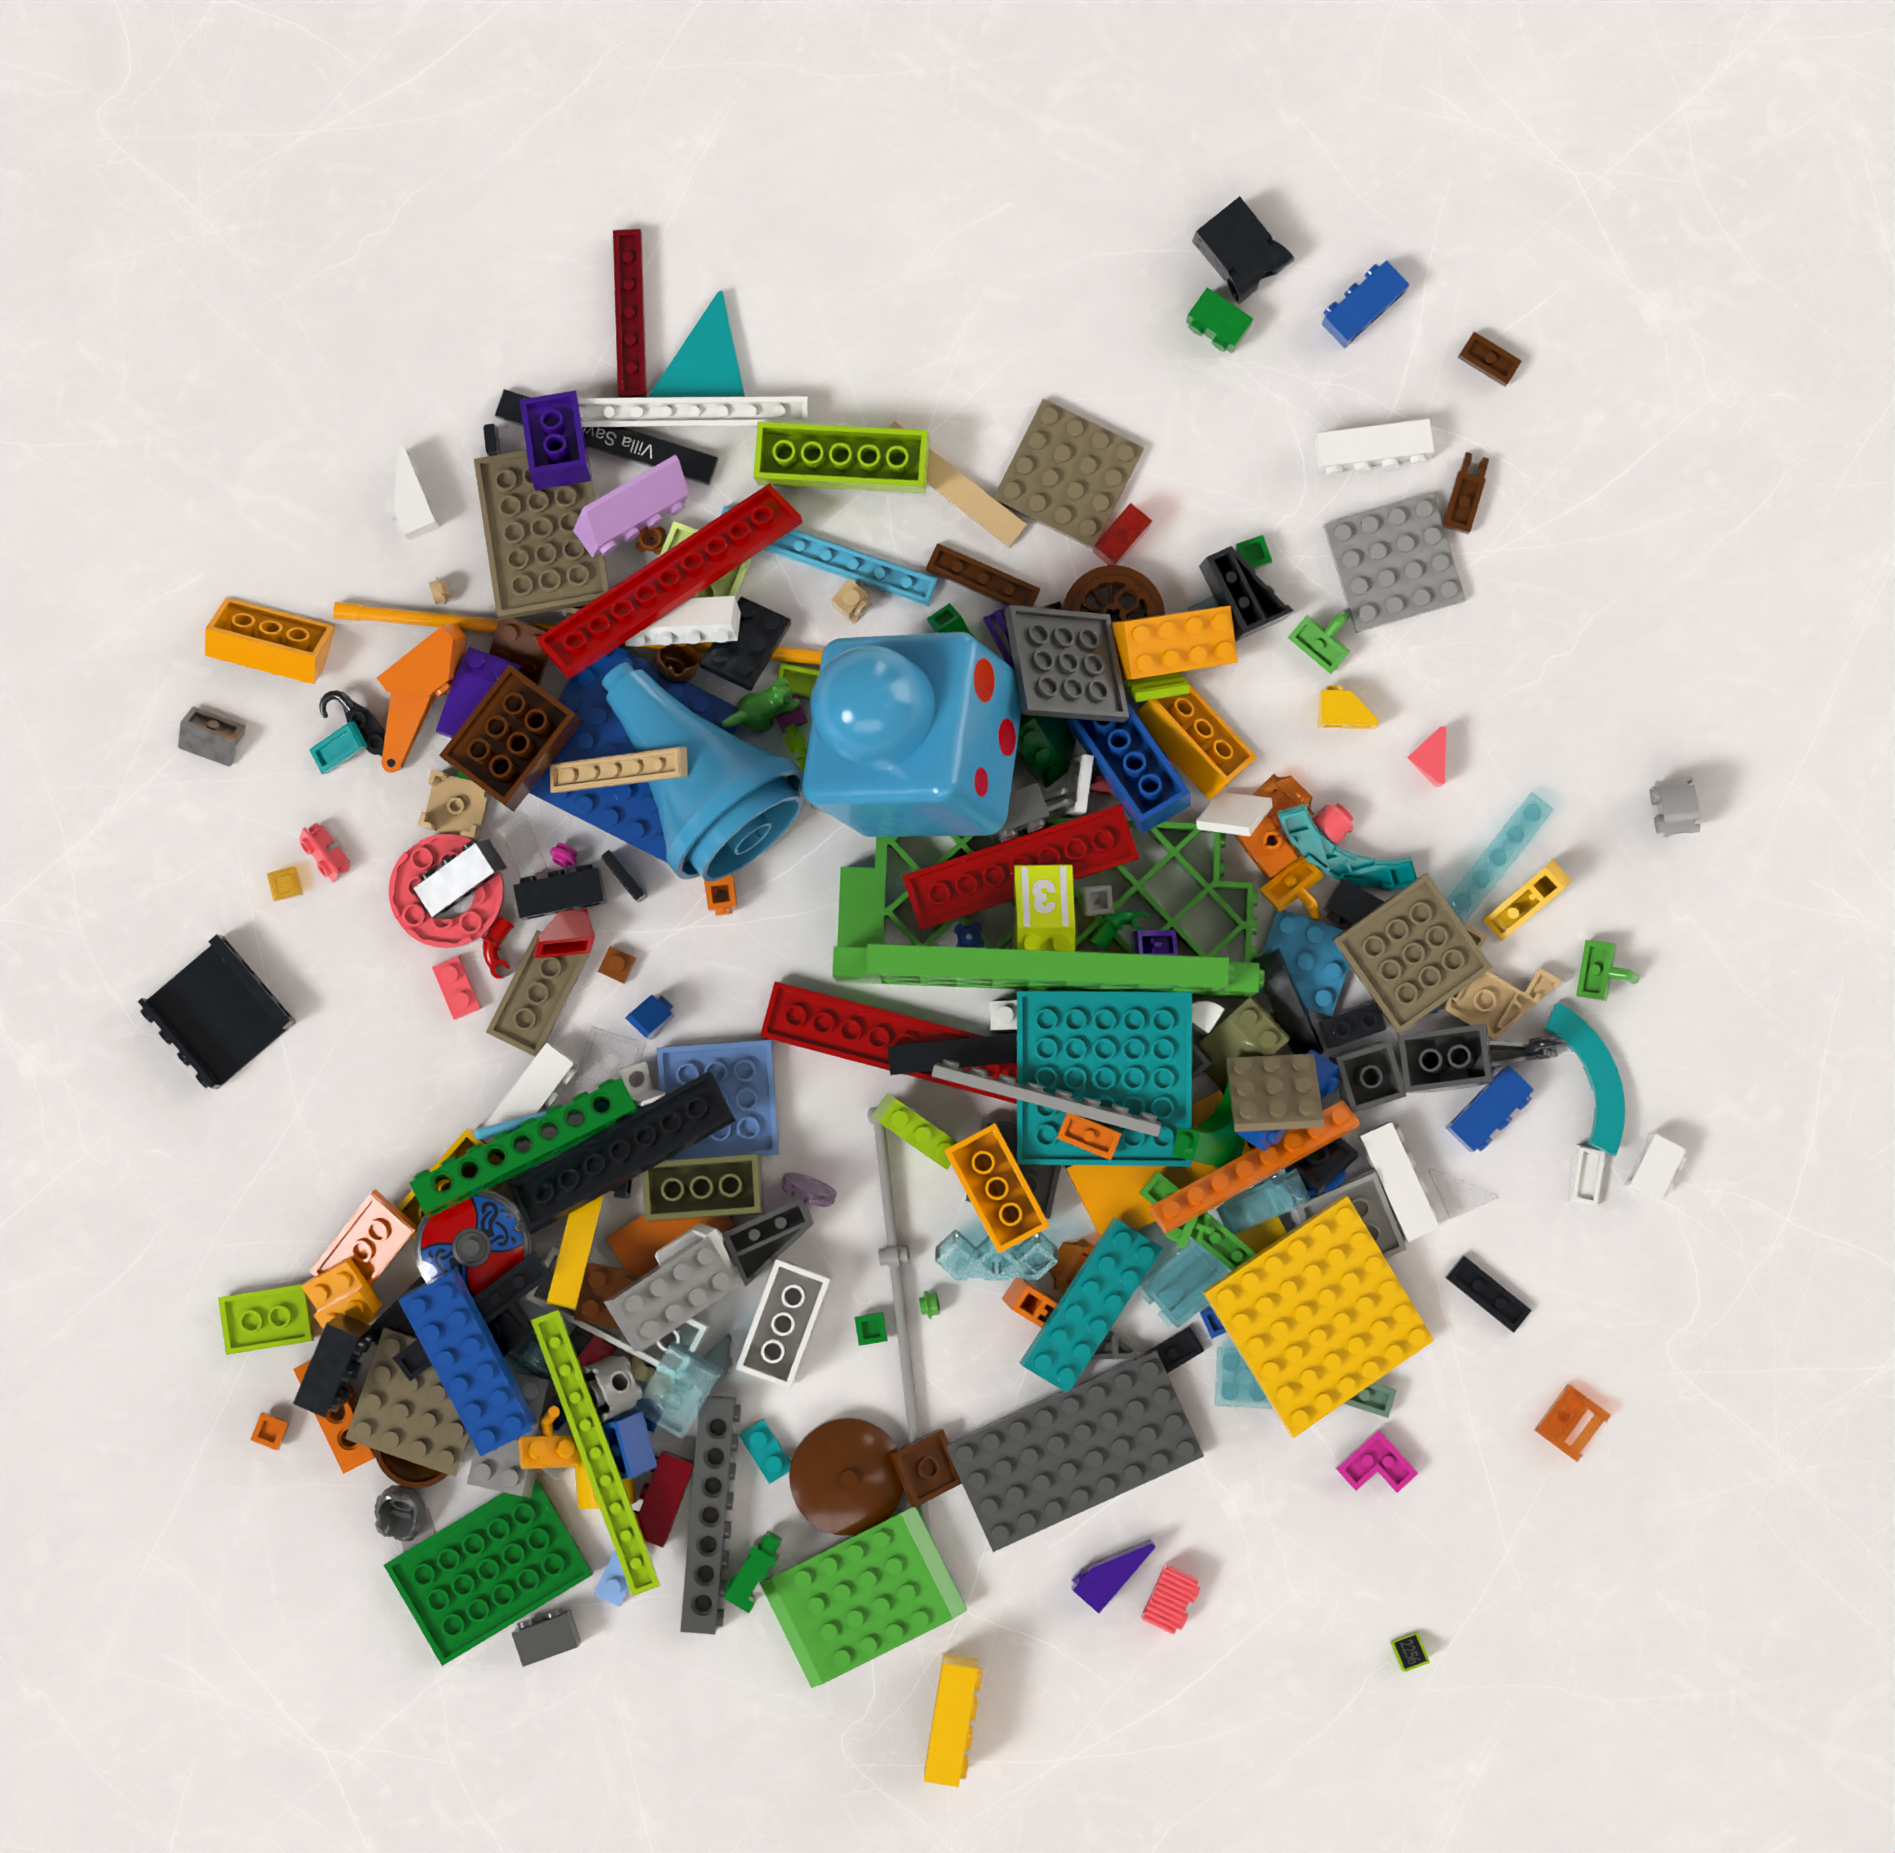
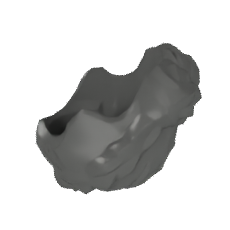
M392 1485L385 1489L377 1497L374 1506L376 1530L384 1537H393L395 1540H413L417 1536V1532L422 1528L423 1521L426 1518V1506L422 1497L416 1490L402 1485Z

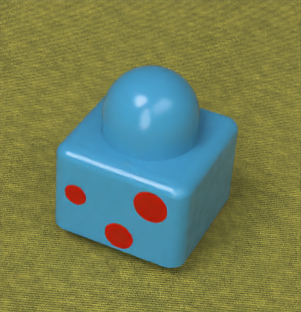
M965 632L849 637L831 641L823 650L819 675L813 686L810 700L812 723L802 782V792L806 800L866 837L992 835L998 832L1004 826L1008 815L1022 711L1015 669Z

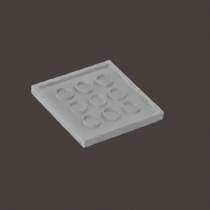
M1433 493L1324 524L1323 527L1355 633L1466 601Z

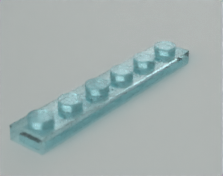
M1533 792L1527 795L1446 899L1463 925L1554 810Z

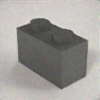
M557 1608L545 1613V1619L535 1622L534 1618H529L517 1623L518 1628L511 1634L523 1667L579 1647L582 1642L571 1610L562 1612L561 1608Z

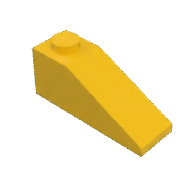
M1551 859L1489 913L1483 921L1503 941L1562 892L1571 882V879Z

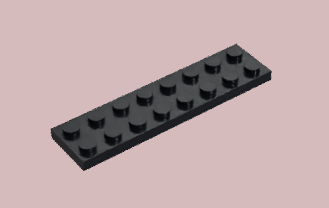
M708 1071L507 1184L528 1231L534 1234L732 1124L736 1120L713 1074Z

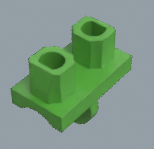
M1205 1212L1200 1222L1197 1221L1198 1217L1167 1234L1163 1233V1235L1177 1242V1247L1185 1249L1193 1228L1197 1229L1193 1239L1202 1242L1205 1232L1214 1235L1216 1229L1208 1225L1212 1215Z

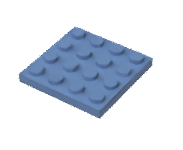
M772 1040L657 1048L659 1091L667 1095L710 1071L736 1120L665 1161L758 1154L760 1156L779 1155Z

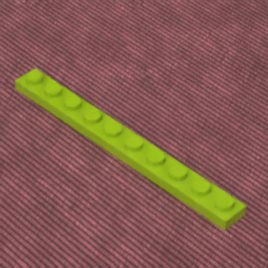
M557 1309L533 1318L531 1322L631 1595L635 1596L659 1587L658 1575L561 1311Z

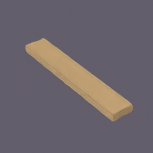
M895 421L889 426V428L904 429ZM929 448L927 484L1010 548L1027 527V524Z
M686 747L550 764L551 793L688 777Z

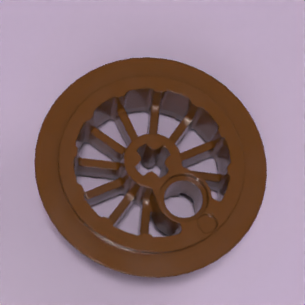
M1119 565L1098 567L1082 575L1069 589L1062 610L1078 612L1083 608L1092 613H1109L1110 615L1116 612L1119 615L1118 621L1165 614L1163 600L1155 585L1142 573ZM1104 587L1108 588V605L1105 604L1096 590ZM1112 587L1123 588L1117 593L1116 597L1113 599ZM1092 594L1102 610L1085 603V599ZM1130 595L1133 597L1135 605L1129 609L1123 608L1119 603V598ZM1139 604L1143 605L1145 614H1134Z

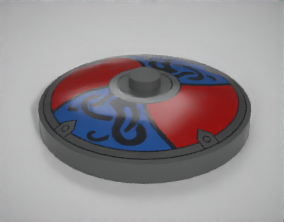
M485 1190L429 1219L424 1215L418 1226L414 1245L416 1263L425 1282L457 1267L472 1297L531 1254L533 1249L532 1235L528 1231L518 1207L505 1196L491 1190Z

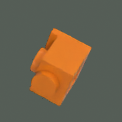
M734 874L716 881L708 882L704 880L708 910L710 912L715 911L716 916L733 914L732 909L738 908ZM719 891L727 892V898L724 901L717 899Z

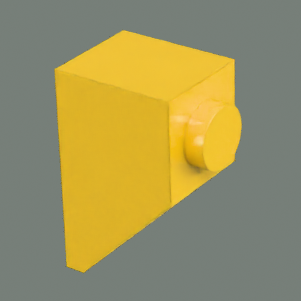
M1329 685L1326 686V690H1321L1318 694V728L1375 729L1378 726V719L1350 690H1343V686Z

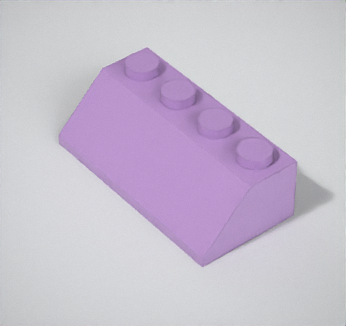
M676 455L670 457L583 507L573 532L592 558L601 553L603 556L609 554L617 547L616 544L623 540L626 542L633 540L640 534V530L645 527L652 529L663 520L664 516L669 513L671 516H674L685 508L684 503L689 495V491L678 457Z

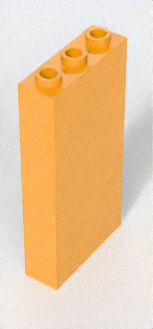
M1221 1090L1192 1104V1127L1204 1122L1216 1110L1224 1096ZM1245 1140L1242 1155L1256 1147L1254 1145L1249 1146ZM1192 1161L1191 1167L1071 1165L1065 1169L1101 1238L1114 1217L1136 1231L1156 1221L1149 1212L1152 1204L1138 1193L1156 1170L1176 1187L1182 1189L1206 1176L1217 1167Z

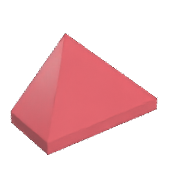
M1442 726L1407 757L1434 787H1441L1445 784L1446 727Z

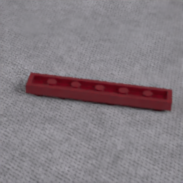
M641 229L613 230L618 397L647 398Z

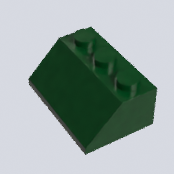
M1021 711L1016 752L1032 776L1047 789L1068 772L1076 739L1063 718L1023 715Z

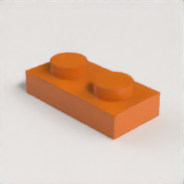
M1067 1113L1057 1139L1111 1160L1122 1132L1092 1119Z

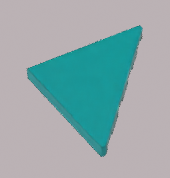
M722 291L717 292L648 398L745 397Z

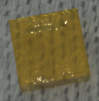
M293 866L267 873L273 901L277 902L303 895L297 867Z

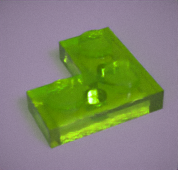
M792 724L785 728L787 737L783 739L791 753L797 751L800 757L796 761L804 772L808 744L804 741L796 725Z

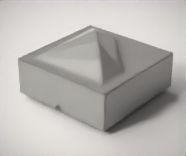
M1110 884L1081 887L1083 916L1113 913Z

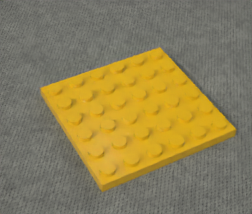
M1346 1195L1341 1196L1202 1291L1287 1432L1293 1438L1434 1341L1351 1200Z

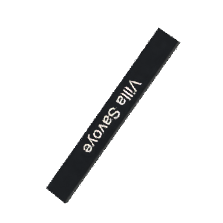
M504 389L495 413L496 418L523 426L520 400L531 397ZM583 427L586 445L589 448L652 468L676 455L679 459L684 478L708 486L711 484L718 463V457L625 427Z

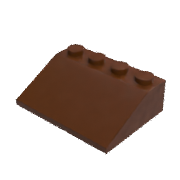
M509 664L439 756L514 812L577 731L583 720Z

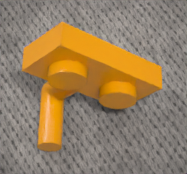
M1303 854L1260 889L1261 895L1279 913L1298 898L1307 907L1310 919L1318 921L1321 918L1318 903L1307 890L1323 878V875L1314 864L1309 863L1305 859Z
M551 1406L542 1416L540 1421L542 1436L521 1437L518 1440L521 1469L578 1467L581 1464L580 1453L573 1435L554 1436L553 1422L560 1414L558 1407Z

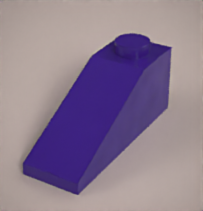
M1149 1539L1092 1563L1087 1569L1081 1567L1071 1579L1074 1582L1071 1586L1072 1591L1099 1614L1156 1548L1155 1544Z

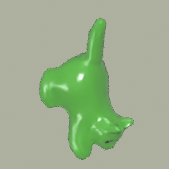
M781 677L762 692L748 693L743 696L737 703V712L723 720L721 725L722 727H733L743 723L753 733L760 734L772 727V719L774 717L799 708L800 701L792 699L793 692L787 686L788 679Z

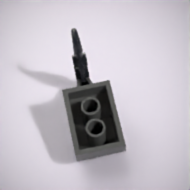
M1486 1024L1398 1035L1405 1093L1449 1091L1494 1083L1493 1067L1530 1060L1558 1057L1556 1046L1563 1045L1565 1041L1561 1038L1547 1037L1529 1039V1042L1489 1041ZM1491 1051H1526L1531 1054L1529 1056L1492 1062Z

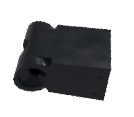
M1240 196L1195 232L1192 240L1193 244L1223 280L1227 282L1228 288L1238 304L1257 291L1261 279L1277 275L1294 261V257L1289 250L1272 239L1270 233Z

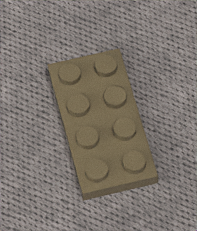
M536 930L486 1033L535 1057L546 1044L589 957L588 954L535 959L533 953L537 938L542 933L539 930Z

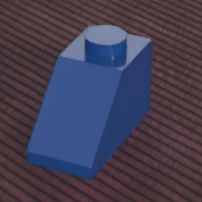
M650 995L630 1012L625 1019L645 1038L652 1040L675 1016L670 1011L674 1006L662 995L659 998Z

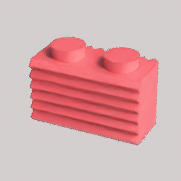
M1165 1563L1141 1614L1142 1620L1173 1635L1176 1629L1182 1630L1188 1618V1614L1185 1613L1186 1607L1189 1602H1195L1200 1591V1587L1197 1586V1578Z

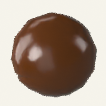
M670 644L665 648L659 649L654 659L659 675L668 681L676 683L691 680L702 660L700 652L690 644H686L683 648Z

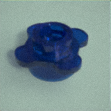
M973 922L971 925L966 926L962 924L956 925L954 928V933L958 939L956 947L983 948L984 940L981 939L980 934L982 925L979 922ZM970 934L972 939L968 940L966 936Z

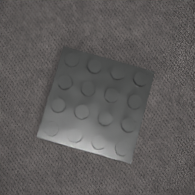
M1009 605L1004 610L1023 715L1125 722L1129 718L1110 614Z

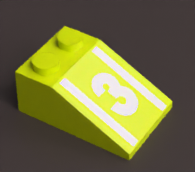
M1014 865V949L1075 952L1072 865Z

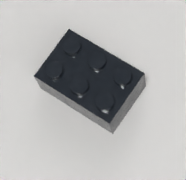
M343 1313L327 1322L293 1404L324 1418L333 1411L337 1412L341 1405L344 1406L351 1393V1390L348 1389L351 1379L355 1380L362 1367V1363L359 1362L363 1352L367 1353L372 1344L373 1336H370L373 1326Z

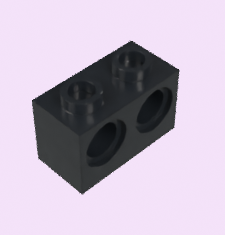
M1377 1002L1319 1022L1328 1049L1387 1030Z

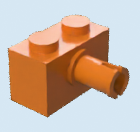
M1272 815L1265 816L1250 836L1234 834V837L1267 880L1298 858L1295 854L1298 851L1295 845L1293 846L1288 837L1284 840L1278 832L1280 826Z

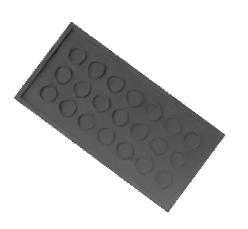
M1156 1349L1073 1386L1067 1393L1062 1391L956 1439L947 1445L948 1454L993 1552L1204 1457Z

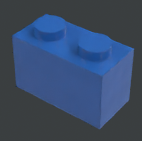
M643 1411L625 1412L605 1422H601L622 1479L634 1478L657 1467Z

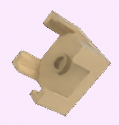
M431 770L428 784L432 788L426 813L421 812L418 825L427 830L460 835L479 841L490 794L471 780Z

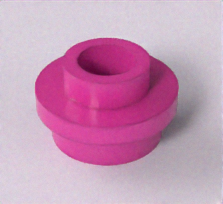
M557 843L556 847H552L549 851L553 856L552 861L561 867L574 866L577 862L575 858L578 853L564 843Z

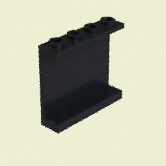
M216 934L208 941L211 946L150 998H141L137 1001L142 1007L140 1012L150 1023L155 1022L161 1029L158 1032L161 1038L169 1045L174 1044L179 1050L177 1053L178 1058L186 1066L191 1065L196 1070L197 1074L195 1077L203 1087H210L211 1089H219L296 1023L295 1019L227 939L222 935Z

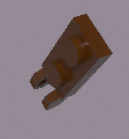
M1466 452L1460 471H1458L1442 525L1444 528L1469 535L1486 481L1484 477L1489 458L1483 457L1480 460L1478 472L1475 476L1467 473L1472 461V453Z

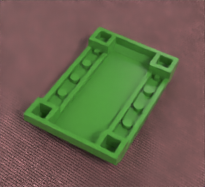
M911 1506L788 1569L785 1568L760 1581V1585L811 1688L822 1685L953 1620L968 1609L918 1508Z

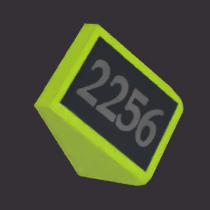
M1418 1632L1390 1641L1402 1672H1407L1430 1663Z

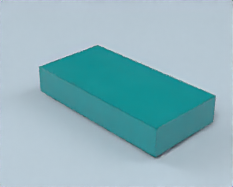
M355 721L342 726L310 748L309 751L321 774H327L366 748L367 744Z

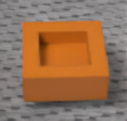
M262 1412L250 1440L274 1450H279L290 1422Z

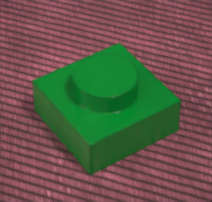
M1263 535L1235 545L1237 552L1253 569L1272 563Z
M883 1312L854 1317L859 1346L888 1341Z

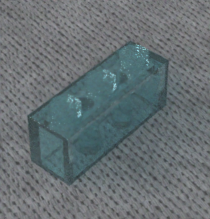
M1297 1168L1288 1172L1282 1169L1269 1177L1270 1180L1261 1181L1223 1202L1216 1210L1224 1227L1233 1234H1236L1309 1202L1311 1198Z

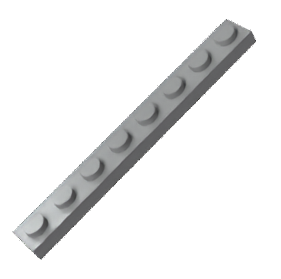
M943 1059L942 1063L937 1062L933 1068V1077L1156 1137L1159 1136L1162 1122L1156 1121L1157 1116L1140 1112V1115L1137 1116L1128 1113L1129 1109L1120 1105L1112 1104L1111 1108L1100 1106L1101 1101L1084 1097L1083 1101L1071 1098L1072 1093L1059 1089H1055V1093L1044 1091L1043 1085L1033 1082H1027L1025 1086L1015 1083L1016 1078L1008 1075L999 1074L998 1078L988 1076L987 1070L978 1067H971L969 1071L959 1068L960 1063L952 1060Z

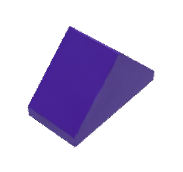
M1135 930L1131 933L1133 954L1178 956L1176 930Z

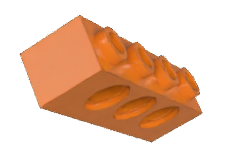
M310 1361L293 1369L300 1385ZM350 1383L348 1389L351 1390V1393L344 1405L346 1413L343 1419L337 1418L333 1412L326 1418L315 1414L343 1474L376 1458L373 1448L358 1443L352 1445L345 1439L356 1409V1404L353 1400L355 1392Z

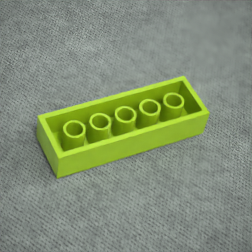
M758 422L753 478L758 485L770 483L772 486L926 494L930 436L928 430Z

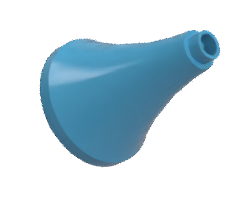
M628 662L619 664L604 677L602 685L608 691L606 700L620 720L637 753L676 747L687 748L688 777L648 782L659 812L666 844V860L679 878L693 879L701 876L708 882L725 878L756 859L791 826L803 806V799L799 794L802 790L804 772L791 758L773 754L742 741L693 713L661 688L642 669L634 670Z

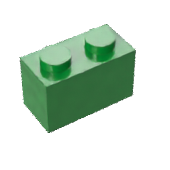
M1207 287L1188 313L1186 323L1189 324V329L1199 336L1204 334L1212 340L1211 343L1222 352L1227 350L1232 354L1250 329L1254 319Z

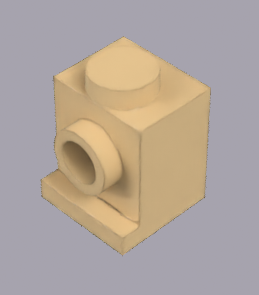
M848 579L831 599L832 606L853 624L872 604V601L867 597V593L851 579Z

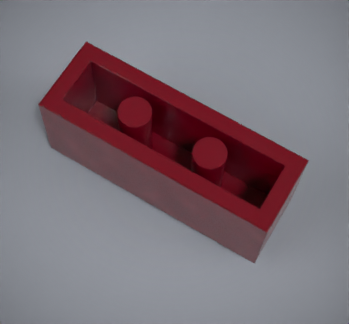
M663 1450L660 1456L655 1455L657 1467L649 1470V1472L653 1473L650 1484L645 1482L639 1495V1499L643 1500L640 1511L634 1510L644 1540L662 1548L667 1543L694 1469L693 1460Z

